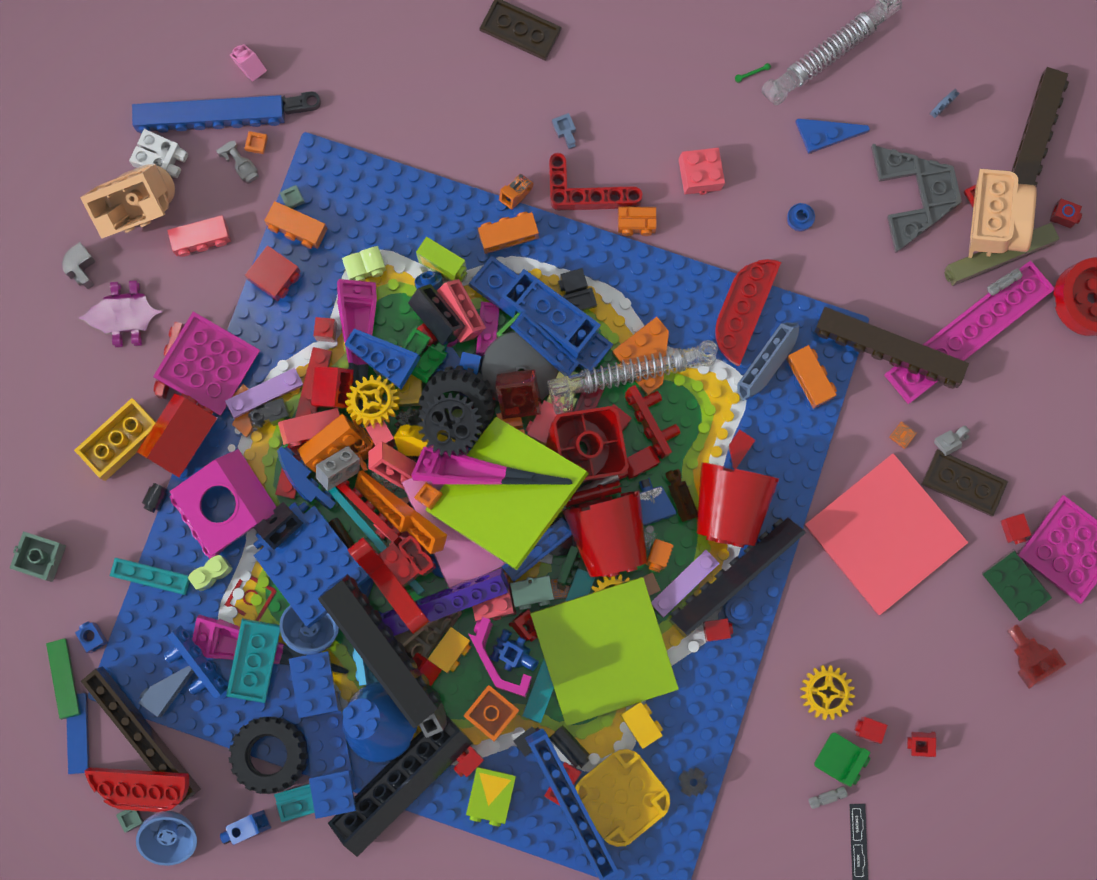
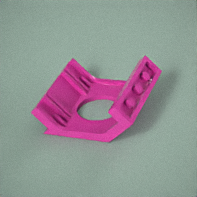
M239 449L215 459L169 491L173 506L178 509L182 520L189 526L193 537L198 540L203 553L209 559L220 555L228 545L253 529L263 519H269L274 514L273 510L276 508V505ZM215 486L228 488L233 493L236 501L233 515L228 520L220 523L208 520L201 509V501L204 494Z
M482 617L481 621L477 620L474 628L476 636L471 634L469 636L493 683L499 689L526 698L532 677L523 674L520 686L500 678L485 649L493 624L490 619Z

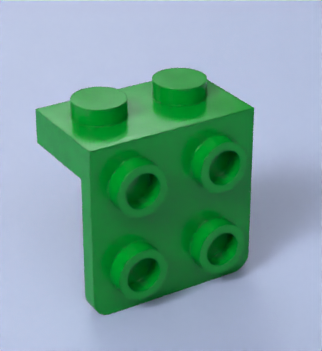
M831 733L816 758L814 766L842 784L851 787L852 784L856 785L861 776L859 772L862 767L865 768L871 759L869 757L871 752L856 746L837 733Z

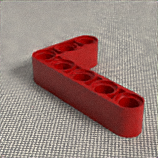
M554 153L550 157V203L553 209L559 211L595 210L640 206L643 194L640 188L634 186L567 188L565 156L561 153ZM555 161L562 162V165L557 167L554 166L553 163ZM555 179H561L563 183L557 185L553 181ZM634 194L638 196V199L634 201L629 196ZM612 195H617L620 199L618 201H613L610 197ZM575 196H580L582 198V201L575 202L573 198ZM593 196H599L601 200L595 202L591 198ZM556 197H562L564 199L560 203L554 201Z
M364 537L347 549L354 560L371 577L413 634L430 622L404 586H402Z

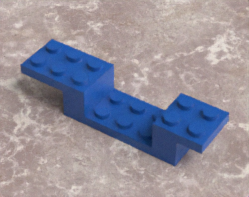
M491 256L469 282V287L513 318L517 313L524 311L580 362L578 366L581 369H589L590 374L593 372V367L596 368L613 346L610 341L598 333L601 324L525 269L518 275Z
M329 651L290 658L289 664L298 717L302 718L312 774L309 782L315 818L356 811L353 790H356L348 743L343 729L339 691L335 690Z

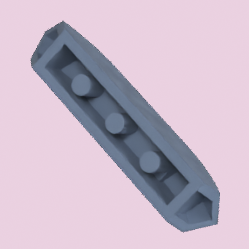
M781 323L737 384V392L743 401L760 392L774 376L796 343L799 323Z

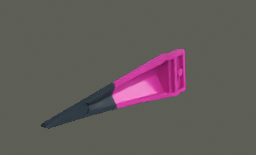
M339 279L337 282V304L344 342L347 341L354 328L372 335L377 302L376 282ZM345 346L349 369L354 370L352 386L356 388V380L363 383V377H365L368 381L369 365ZM359 399L358 409L362 410L363 400Z
M423 447L412 472L413 481H431L433 484H572L571 479L509 468L459 454L457 457L455 452H452L451 458H449L448 452L441 456L440 450L435 454L433 453L434 447Z
M199 615L196 619L192 641L200 647L202 654L206 658L234 660L240 627L222 619L216 620ZM278 642L274 663L290 665V658L306 655L295 652L287 645ZM331 663L332 672L344 674L349 672L348 669Z

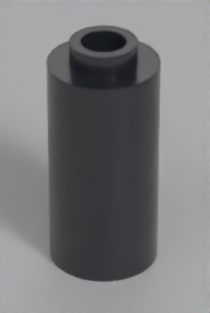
M563 725L549 737L550 741L575 768L578 765L582 768L589 761L587 757L590 754Z

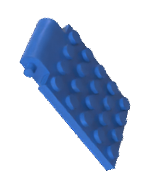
M304 501L300 506L296 502L289 506L303 524L275 550L257 532L255 535L258 540L253 545L257 549L262 546L264 547L253 556L305 626L310 628L328 613L318 598L330 585L346 574L355 579L358 587L371 577L350 555L347 550L348 547L315 506L304 513L309 508ZM284 524L276 532H283L286 528V524Z

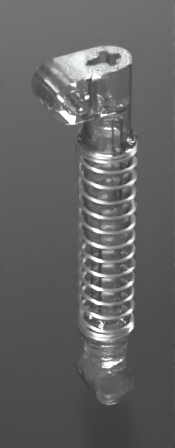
M705 340L696 348H674L672 355H669L666 350V356L664 357L659 352V358H654V355L651 354L652 359L647 360V357L644 355L645 361L642 362L637 357V363L634 364L632 359H629V362L622 360L621 364L615 362V365L612 366L607 364L608 367L600 366L599 369L593 367V370L590 371L589 369H584L577 374L547 380L554 412L556 415L573 412L572 394L581 392L593 393L598 388L604 390L605 387L611 388L612 385L618 387L620 383L625 385L628 381L630 383H633L634 380L640 382L641 376L645 380L648 379L649 374L652 378H655L656 372L662 377L663 370L669 375L671 370L673 373H677V371L682 372L689 368V366L693 367L694 364L695 366L699 364L711 366L716 362L718 346L713 341ZM563 396H564V405H563V403L561 402V397H563Z

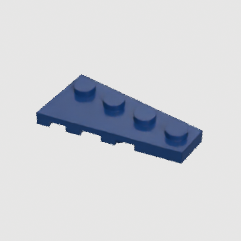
M355 328L345 342V346L401 390L420 360V356L417 353Z

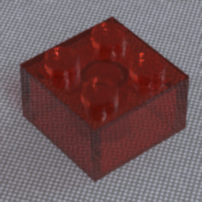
M535 369L497 374L496 391L502 419L541 414L542 402Z

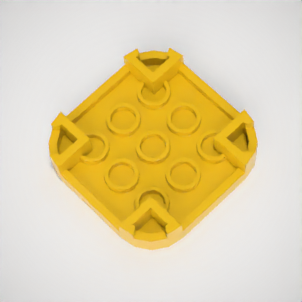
M620 749L612 753L582 777L575 788L598 833L609 845L616 847L631 844L637 837L664 817L670 806V795L667 789L641 756L629 749Z

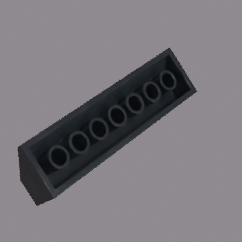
M788 517L784 521L780 518L772 525L775 528L770 533L766 530L758 537L759 543L755 546L749 545L743 550L746 554L741 558L736 556L729 563L731 566L726 571L721 569L714 576L716 580L711 584L709 581L700 588L702 592L698 596L694 594L685 601L687 605L683 609L680 607L675 609L670 614L672 618L669 621L684 638L687 637L806 532Z
M346 574L330 585L318 600L411 726L416 728L440 706L442 701L439 693L432 689L428 678L418 670L416 662L407 655L403 644L396 640L392 629L382 621L380 613L371 606L369 598L362 594L354 578Z
M447 714V725L443 731L427 738L423 731H421L410 742L411 745L402 755L397 757L395 761L387 764L354 797L356 811L337 814L328 822V825L343 846L356 857L473 743Z

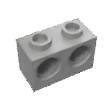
M347 446L316 465V479L329 491L359 472L360 458Z

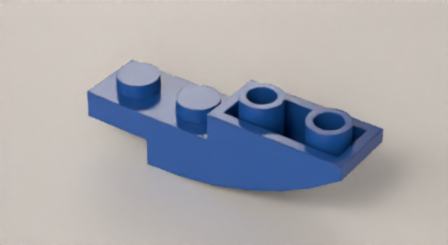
M281 446L277 450L279 461L295 490L308 503L315 498L325 508L330 510L335 505L334 497L327 491L322 492L318 488L319 484L312 478L308 480L306 477L311 473L308 469L309 467L305 465L303 460L298 461L291 449Z

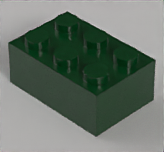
M1014 549L982 572V575L1019 621L1052 599L1050 593Z

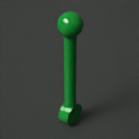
M766 63L763 67L744 75L738 74L735 76V81L740 83L746 77L763 70H770L771 65Z

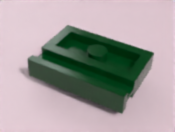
M571 546L557 580V589L565 591L566 586L570 587L574 577L571 573L573 568H578L581 559L578 557L579 549Z

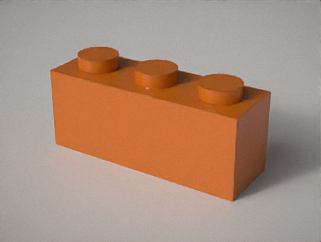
M276 201L273 202L264 220L270 231L274 233L279 231L292 241L297 239L302 242L303 246L310 249L312 247L319 248L328 230L325 223Z
M521 212L517 214V217L513 218L504 217L499 222L493 224L487 222L478 228L485 254L539 239V232L532 212Z
M808 345L788 355L786 360L811 406L815 409L834 399L837 390L835 385L827 379L825 367L823 365L820 366L817 361L818 355L816 351Z
M341 414L297 450L305 465L316 473V465L345 447H350L361 436L354 424L344 414Z

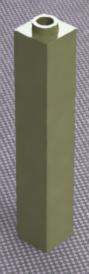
M1051 222L1033 230L1029 251L1007 250L1004 253H991L990 257L986 256V252H978L973 254L972 258L966 257L949 264L944 269L945 278L948 282H951L952 286L1052 246L1059 240V236Z

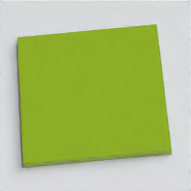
M495 417L466 456L527 472L571 479L572 484H444L440 489V492L443 494L431 510L428 508L425 510L515 570H518L587 477L588 472L498 417Z
M643 576L530 613L566 726L679 690Z

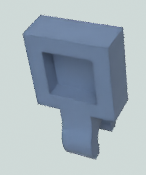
M567 113L552 119V124L558 138H565L568 149L576 147V142L572 133L576 132V128L570 114Z

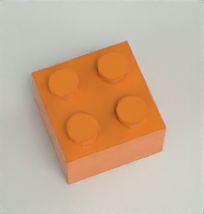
M488 685L465 713L464 717L495 742L520 710Z

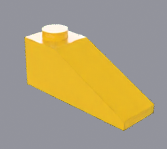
M410 425L400 426L394 436L398 452L405 456H420L423 447H426L429 442H422L421 440L425 435H419L418 431L423 428ZM439 434L437 439L439 441H446L448 437Z

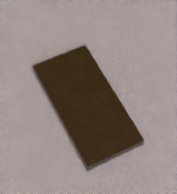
M494 0L479 29L483 33L546 61L562 27L503 0Z
M937 449L921 485L992 517L995 514L1008 481L954 456H945L942 451Z

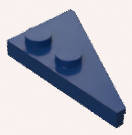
M796 119L795 121L808 154L870 131L868 125L809 119Z

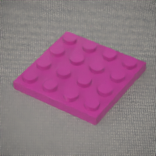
M192 312L153 378L181 394L189 395L197 400V403L206 406L221 416L227 407L225 400L233 397L260 350L199 314Z
M1062 495L1019 551L1018 555L1027 565L1078 604H1082L1097 584V520L1065 495Z

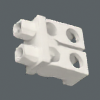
M144 129L137 143L138 146L135 147L129 160L132 166L139 168L144 165L156 164L165 169L171 177L178 178L181 168L174 164L176 160L184 163L188 153L180 148L178 143Z

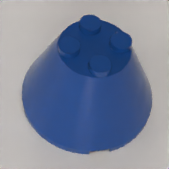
M380 682L368 684L358 690L342 713L343 729L348 745L358 756L371 762H387L402 755L411 745L410 742L417 731V727L413 728Z

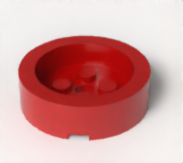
M1093 257L1067 268L1058 278L1054 288L1055 309L1059 318L1070 330L1084 336H1097V257ZM1088 294H1094L1095 303L1088 301Z

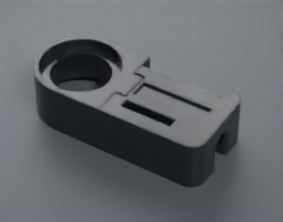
M313 91L301 93V96L285 98L284 95L282 97L283 108L286 114L314 111L321 105L319 95ZM308 98H317L316 104H307Z

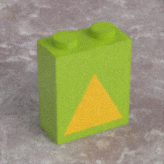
M426 237L416 251L420 264L433 272L440 273L446 280L453 281L459 279L461 282L465 280L468 274L466 272L465 260L430 238Z
M477 767L466 815L470 816L469 820L481 822L482 819L489 820L490 825L501 827V823L505 824L516 776Z

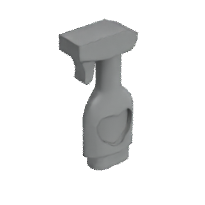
M230 141L216 150L219 156L225 157L228 162L230 161L228 154L232 155L236 161L235 170L243 181L251 183L259 177L257 174L258 170L252 161L239 154L235 141Z

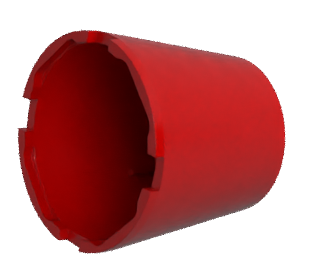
M702 462L697 534L707 536L706 540L717 543L730 544L744 548V544L755 546L779 478L739 469L732 470L724 466Z
M639 490L621 493V497L616 499L608 496L605 499L592 500L563 510L565 519L590 577H613L619 575V572L622 571L630 572L637 570L638 566L647 563Z

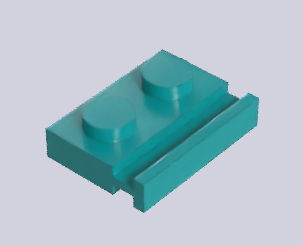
M310 784L274 794L281 823L315 813Z

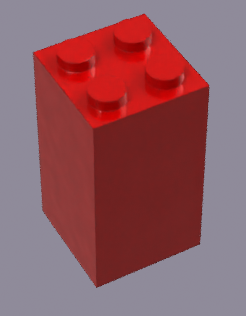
M183 393L181 396L174 394L137 453L173 475L180 477L217 420L212 415L214 411L199 403L197 404L198 401L189 395L187 396Z

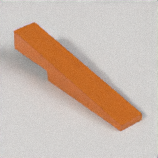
M363 470L358 472L355 487L400 532L408 531L430 554L444 549L447 539L446 533Z

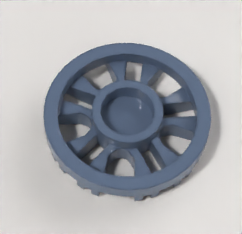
M955 88L943 98L931 111L930 115L936 118L960 94Z

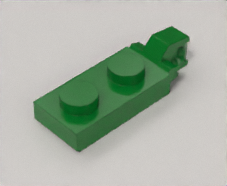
M440 342L437 346L432 344L422 355L411 375L428 383L445 361L447 355L445 351L448 344L443 346Z

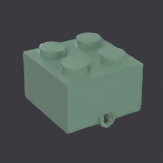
M23 531L18 546L14 547L13 553L15 554L10 569L53 582L66 545Z
M549 575L538 578L528 577L526 580L510 583L515 607L519 606V610L531 608L533 603H538L539 606L551 604L550 600L554 599Z

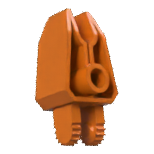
M352 420L361 438L353 443L350 448L360 458V465L363 471H366L368 469L364 460L369 458L368 451L374 448L375 444L364 428H361L356 420Z

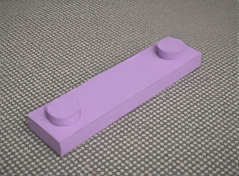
M293 368L225 400V403L235 419L302 387L303 383L296 369Z
M705 550L651 602L653 608L664 618L720 563Z

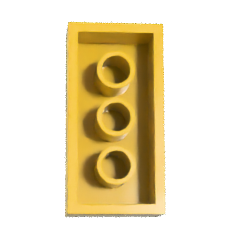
M131 398L74 451L100 479L106 481L137 453L156 421L136 400Z

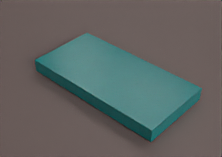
M242 618L226 694L227 697L262 703L266 702L280 634V625Z

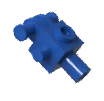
M503 629L501 636L496 640L498 644L493 646L494 651L489 658L496 662L499 659L506 662L504 669L507 671H511L513 667L523 666L534 671L538 665V660L529 656L531 649L524 646L526 639L519 636L517 641H507L512 633Z

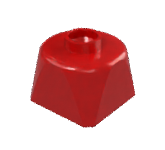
M608 406L557 414L552 421L546 447L586 470L588 475L582 483L621 475L627 471L629 467L619 411L616 408ZM580 441L586 444V454H584L580 449Z

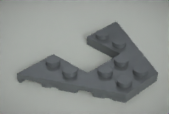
M872 144L871 149L879 182L916 175L923 209L887 216L896 253L957 207L962 200L954 166L940 164L933 160L928 161L918 158L916 155L900 153L894 149L889 150Z

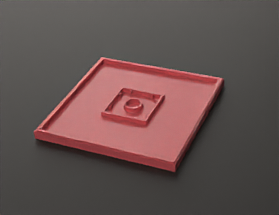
M894 453L804 525L878 615L885 612L968 544V541Z

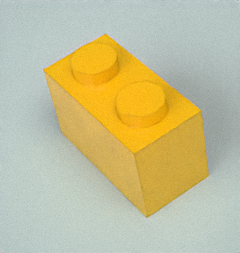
M450 627L428 660L446 673L454 672L460 664L458 662L460 656H465L470 650L471 646L469 644L471 641Z
M639 702L622 713L621 717L643 749L662 737L661 731L663 729L657 720L654 722L650 717L652 711L646 703L643 705Z

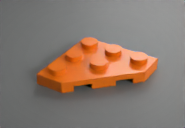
M656 317L615 348L612 353L621 364L622 360L625 362L626 370L631 376L632 369L629 359H632L633 369L638 380L640 372L637 357H639L641 370L645 378H647V367L644 355L647 357L649 370L654 377V365L651 354H653L656 368L661 375L662 367L658 353L660 352L665 368L669 331L659 318ZM664 370L662 377L656 372L655 378H652L649 374L647 380L642 376L640 382L635 377L634 380L644 393L649 395L663 385Z

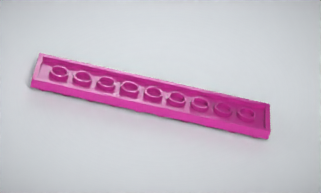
M1030 260L1019 269L1023 275L1019 280L995 295H990V293L985 295L923 345L964 361L1054 291V287ZM894 366L884 375L907 404H910L938 382L930 381L925 378L926 376L919 373L912 374L907 371V368L902 366Z

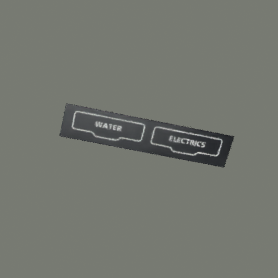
M849 804L852 880H868L865 804Z

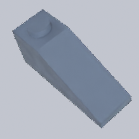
M187 666L150 686L149 689L146 688L140 695L141 700L139 704L157 717H162L194 671L190 666Z

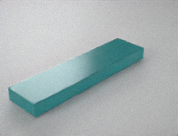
M116 557L110 572V576L182 595H186L190 582L188 575Z

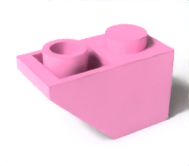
M244 44L235 47L230 54L233 61L252 82L267 71L257 55Z

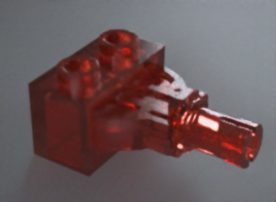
M1018 624L1007 630L1018 645L1014 651L1018 656V665L1021 670L1017 673L1029 689L1066 665L1055 648L1049 650L1044 645L1038 644L1034 638L1031 640L1027 639Z

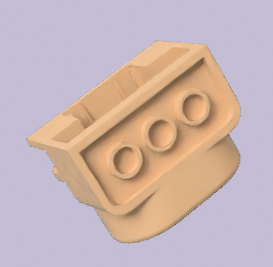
M149 164L128 171L116 179L98 185L80 198L102 239L123 230L125 233L130 232L138 225L140 227L146 226L151 223V220L165 215V211L169 208V203L174 197L175 185L172 177L165 169L156 164Z
M979 170L975 188L968 258H972L974 251L986 252L988 257L991 256V253H1004L1007 250L1029 251L1035 219L1037 197L1035 185L1018 184L1017 175L1010 171Z

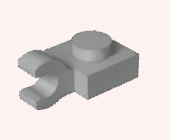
M966 425L959 428L955 434L950 430L935 438L934 443L947 456L962 448V441L969 438L967 433L970 430Z

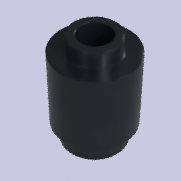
M153 483L152 487L149 486L142 501V504L145 505L144 509L153 513L155 510L160 511L168 489L156 483Z

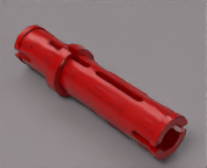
M616 481L605 485L598 484L594 488L576 492L570 498L571 501H568L564 507L567 508L597 498L605 499V496L621 493V487L613 489V487L619 486L620 483Z

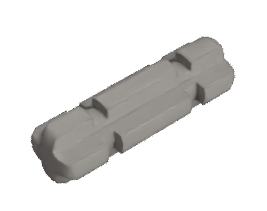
M1015 269L1010 274L1008 273L995 283L989 285L987 290L990 295H995L1019 280L1023 275L1019 269Z
M840 787L836 791L831 790L818 795L819 797L814 796L808 800L810 807L815 809L820 807L821 804L826 805L837 801L838 798H846L848 795L845 787Z

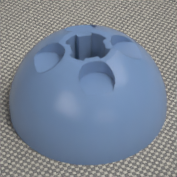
M291 605L285 609L280 619V633L286 645L295 652L305 655L316 654L326 650L336 639L339 627L328 613L310 628L306 627Z
M162 811L147 818L140 826L136 836V846L139 853L149 862L164 866L175 865L184 862L194 853L197 846V835L193 824L184 815L174 811Z

